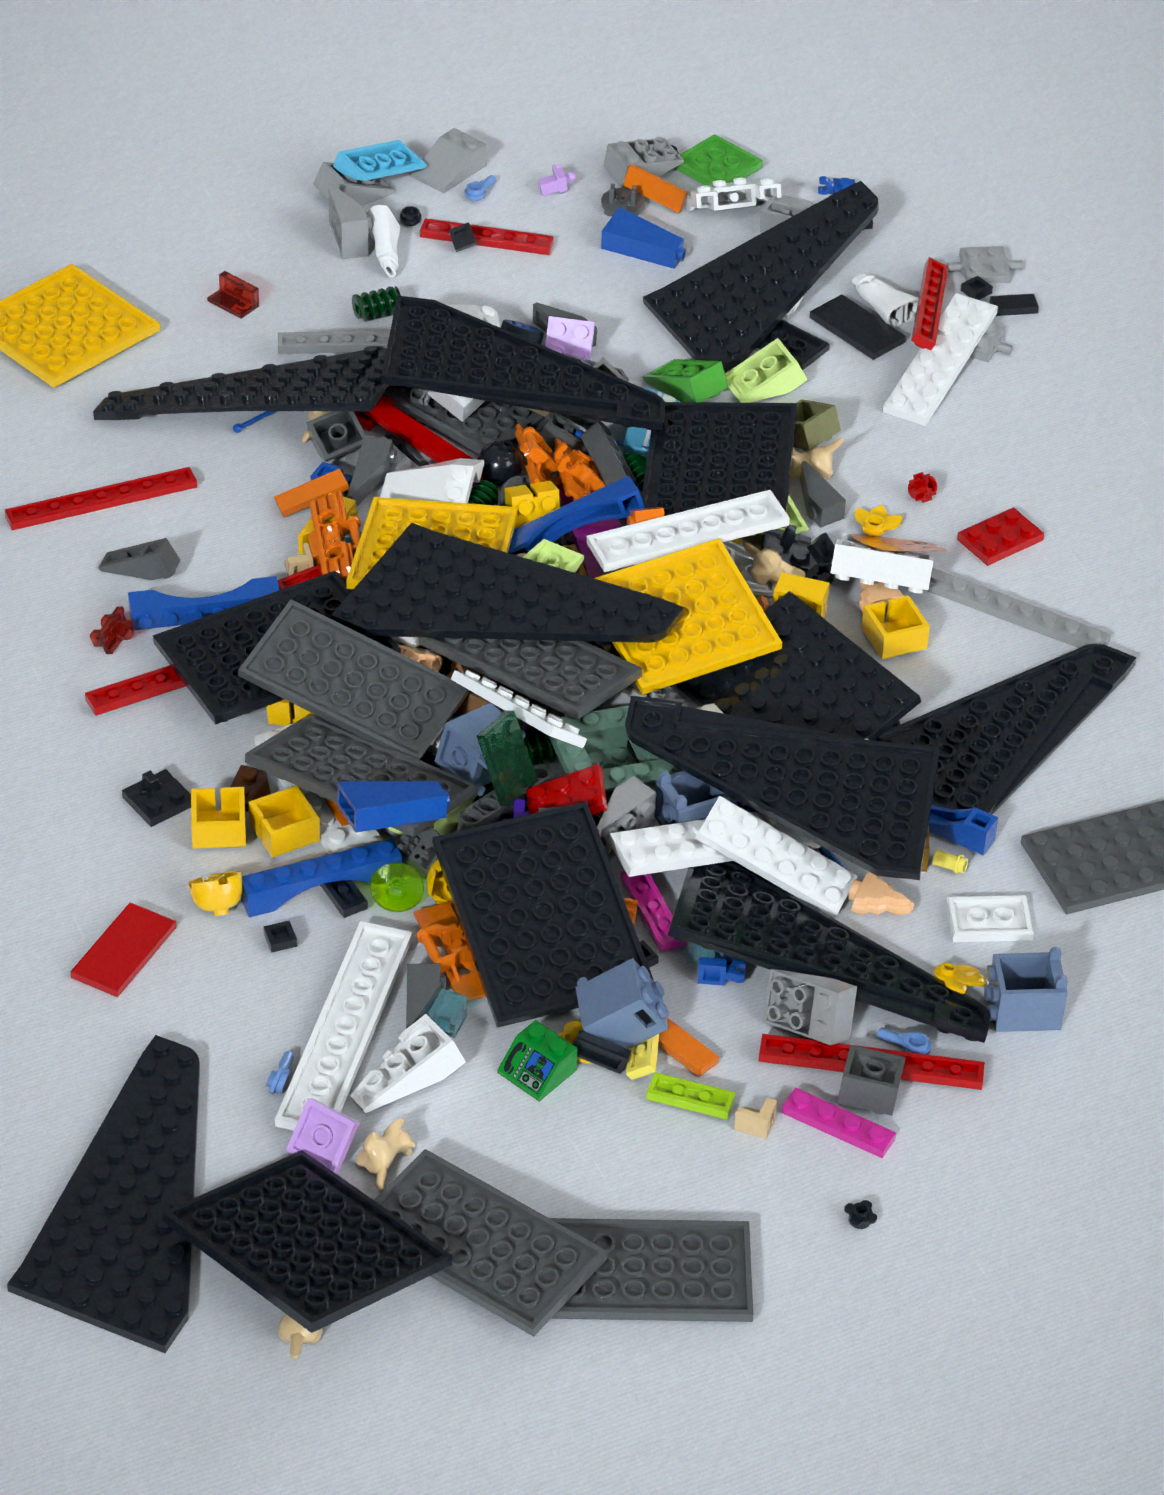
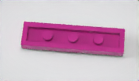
M626 871L620 872V881L629 897L633 900H638L637 911L659 951L664 952L685 946L686 942H681L674 937L667 936L673 915L651 875L644 874L629 877Z
M796 1087L782 1105L783 1114L880 1158L885 1156L896 1138V1132Z

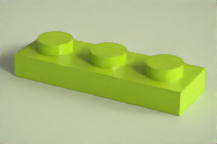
M654 1072L646 1093V1100L728 1120L736 1098V1092L657 1072Z

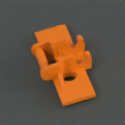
M518 423L515 436L521 452L527 459L528 464L525 467L531 484L550 480L555 486L562 483L560 473L555 477L550 476L553 472L557 471L555 461L552 459V449L534 428L527 427L524 429Z
M557 438L554 440L555 452L553 457L556 469L560 472L564 492L567 497L572 496L575 501L605 487L591 456H587L580 450L571 449L566 442H562Z
M337 491L309 503L314 531L308 533L314 565H321L322 575L335 571L344 580L348 577L361 537L359 529L361 521L356 516L347 518L342 492ZM335 517L332 522L324 524L327 519ZM351 534L352 544L342 541L345 539V535Z
M449 902L413 911V915L421 928L417 932L416 937L420 943H423L433 962L432 964H440V973L443 972L446 975L458 1002L461 1004L486 997L462 926ZM437 947L443 948L446 956L442 957ZM466 968L469 969L471 972L469 974L462 975L459 974L457 971L459 969Z

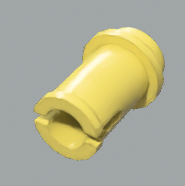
M937 849L933 856L932 864L953 870L954 874L958 875L959 873H965L968 859L964 858L963 854L957 856Z

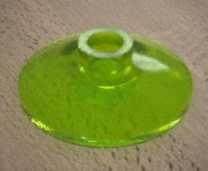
M390 863L381 866L373 874L370 882V892L374 901L383 909L391 912H404L414 908L420 902L424 892V884L420 874L413 867L404 863ZM398 889L401 893L395 894L392 892V890Z

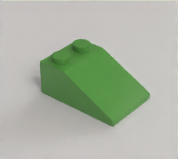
M673 359L642 376L643 381L680 402H704L708 398L720 395V391L728 388L722 361Z

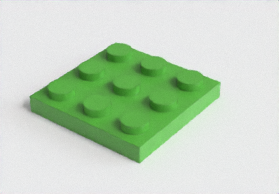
M713 134L680 154L684 162L674 169L706 186L713 185L712 182L716 180H725L726 183H730L735 178H745L762 168L763 160Z

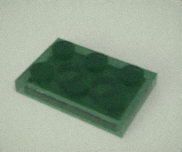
M514 711L503 712L477 735L500 806H509L514 799H517L537 781Z

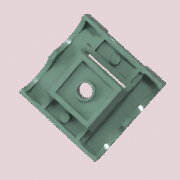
M629 705L589 712L579 720L569 716L559 717L563 719V725L568 723L579 728L578 734L587 738L583 748L549 736L566 775L596 764L600 765L603 769L606 796H612L616 787L633 776L645 785L650 786L656 784V780L661 772L668 771L671 775L680 772V770L629 740L625 728ZM628 740L640 763L635 764L627 748Z

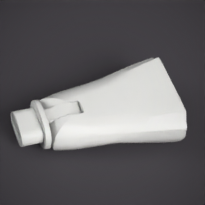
M375 205L367 211L366 215L371 217V230L375 239L376 257L388 277H395L396 270L399 267L397 242L400 225L387 206Z
M863 273L852 279V284L856 286L860 297L872 306L888 325L896 328L902 324V321L908 323L915 320L918 304L917 297L898 291L873 275Z

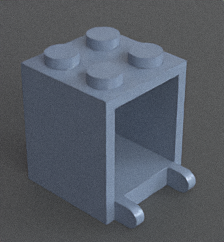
M488 703L445 723L435 762L446 772L476 784V795L482 796L485 792V785L514 772L526 733L495 705Z
M663 771L656 780L654 817L660 826L702 820L707 818L719 796L735 805L738 803V800L685 771L671 775L668 771Z
M1052 947L1049 952L993 954L992 965L987 966V980L989 984L984 985V998L990 1002L988 1010L990 1012V1021L994 1023L995 1032L1061 1030L1068 983L1067 977L1063 974L1061 949L1059 947Z
M633 958L591 980H588L586 977L578 980L577 987L575 988L582 1028L587 1033L630 1049L669 1029L666 1018L669 1016V1013L663 1003L662 997L665 993L662 985L658 981L654 982L644 966L640 967Z

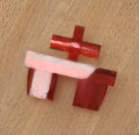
M123 606L116 607L112 614H104L101 619L102 628L100 630H93L90 634L93 645L95 647H103L106 654H113L122 640H130L135 634V629L132 626L133 622L127 620L124 616Z

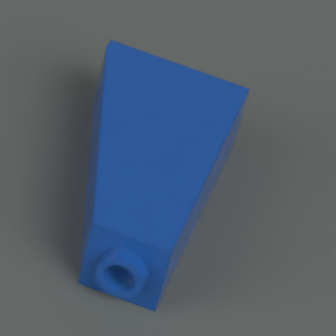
M623 208L616 210L602 230L601 249L673 269L676 268L680 261L684 260L686 255L683 238Z
M438 781L338 782L337 806L355 833L446 818L447 807L450 806V797Z

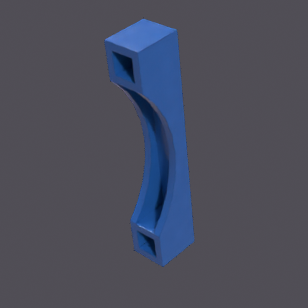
M628 475L514 529L508 553L513 555L527 554L543 539L554 542L568 532L584 525L603 520L626 518L630 516V510L645 508L640 492Z
M277 577L254 578L232 591L208 597H176L155 590L128 592L132 630L184 625L205 617L206 613L214 614L279 591Z
M932 805L929 832L984 855L995 841L998 817L975 807L969 809H948Z
M389 839L242 876L243 895L241 901L250 918L274 912L297 894L324 883L357 880L380 885L402 879V855L394 839Z

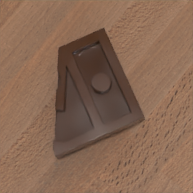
M240 765L230 787H244L245 811L249 812V801L270 795L271 793L265 771Z

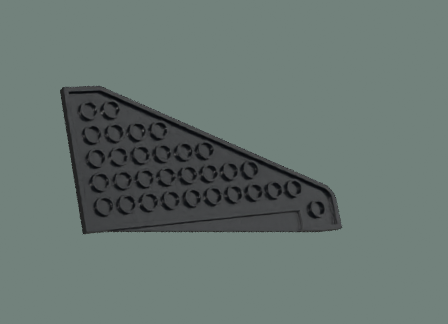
M862 181L854 183L667 286L643 296V303L694 360L722 361L725 372L748 358L870 223L879 211L878 198Z
M397 295L381 375V384L405 386L615 423L623 427L663 430L665 401L658 394L436 300Z
M369 346L362 351L333 356L318 355L310 360L282 365L266 364L259 369L230 374L215 373L211 377L179 383L163 382L160 386L127 392L112 391L95 408L93 416L94 420L140 419L143 415L230 411H372L389 387L388 384H381L387 348L378 349L376 346Z
M411 523L331 614V619L365 636L652 643L668 636L683 617L684 607L646 593L469 542Z
M1104 644L1085 645L886 730L874 741L940 747L932 805L948 809H969L975 807L993 814L1126 678L1135 666L1137 657Z
M631 696L625 728L627 737L633 744L876 876L920 880L940 747L873 741L682 706L681 702Z
M734 861L688 868L667 936L674 937L681 942L688 941L705 949L715 950L769 970L779 969L833 978L857 986L855 1000L930 1025L945 1034L953 1033L969 1041L985 1043L990 1022V1012L977 1000L966 994L949 989L944 981Z
M158 1035L154 1036L138 1059L24 1261L7 1283L8 1292L162 1353L167 1352L189 1319L192 1243L163 1222V1212L194 1198L200 1061L193 1049Z

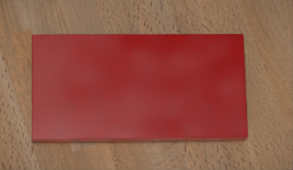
M129 902L70 971L71 978L119 997L176 929V921Z

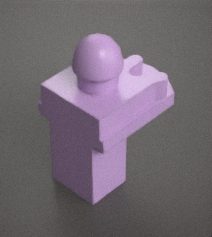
M552 165L553 175L538 179L542 195L558 191L561 194L568 191L567 183L574 182L576 174L573 172L564 174L561 165Z

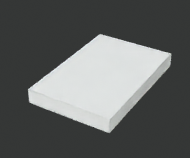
M1026 895L946 897V908L953 942L1033 940L1034 932Z

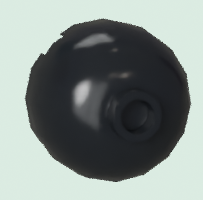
M507 440L487 444L482 448L477 460H484L483 472L487 473L485 478L499 484H504L512 477L521 476L524 467L522 454L512 442Z

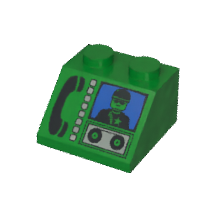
M535 1020L517 1034L498 1067L497 1073L540 1102L577 1071L578 1048Z

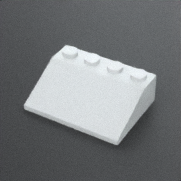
M837 539L831 573L835 574V578L849 581L850 577L860 578L859 582L863 584L874 585V581L884 582V587L898 589L899 585L907 586L910 592L923 593V589H929L934 555L911 551H883L863 543Z

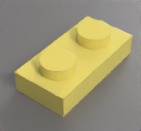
M659 1034L629 1049L631 1054L627 1061L626 1074L631 1080L656 1072Z

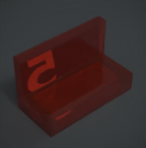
M224 271L219 274V290L207 297V301L242 319L259 307V288Z

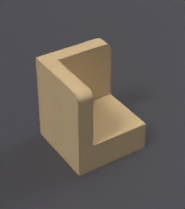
M303 543V555L287 557V560H285L288 576L313 567V557L308 543Z
M766 1097L760 1111L749 1107H738L735 1114L734 1130L767 1139L776 1118L777 1100Z

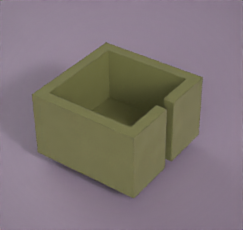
M803 399L796 402L797 416L794 448L803 449V451L811 450L820 443L830 440L833 435L841 431L835 405Z

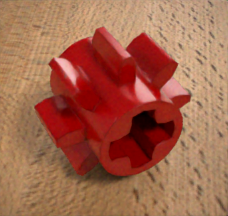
M923 472L913 475L914 479L909 480L908 484L909 495L915 501L921 500L922 503L931 501L932 496L936 495L938 488L935 478L930 476V474L924 475Z

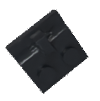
M789 524L785 530L775 529L762 532L761 550L771 548L778 552L782 560L801 569L805 573L809 570L810 552L807 546L811 543V538L796 534L797 526Z
M167 769L153 774L151 770L142 774L141 781L122 790V798L150 827L191 808V794Z

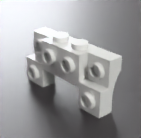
M735 178L730 183H726L725 180H716L712 182L713 185L698 186L697 190L690 191L691 196L686 198V210L693 211L694 209L710 208L716 211L756 206V202L768 201L774 197L781 198V184L774 181L773 178L760 179V183H752L746 180V178Z

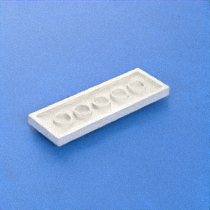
M466 670L465 674L454 671L451 680L543 733L575 746L584 747L587 738L578 734L579 728L568 723L563 725V719L549 713L546 716L545 709L535 704H532L530 707V701L519 695H516L514 698L513 691L503 686L497 688V682L483 676L482 680H480L481 676L469 670Z
M721 796L718 797L695 837L702 843L834 919L848 896L854 879L858 877V875Z

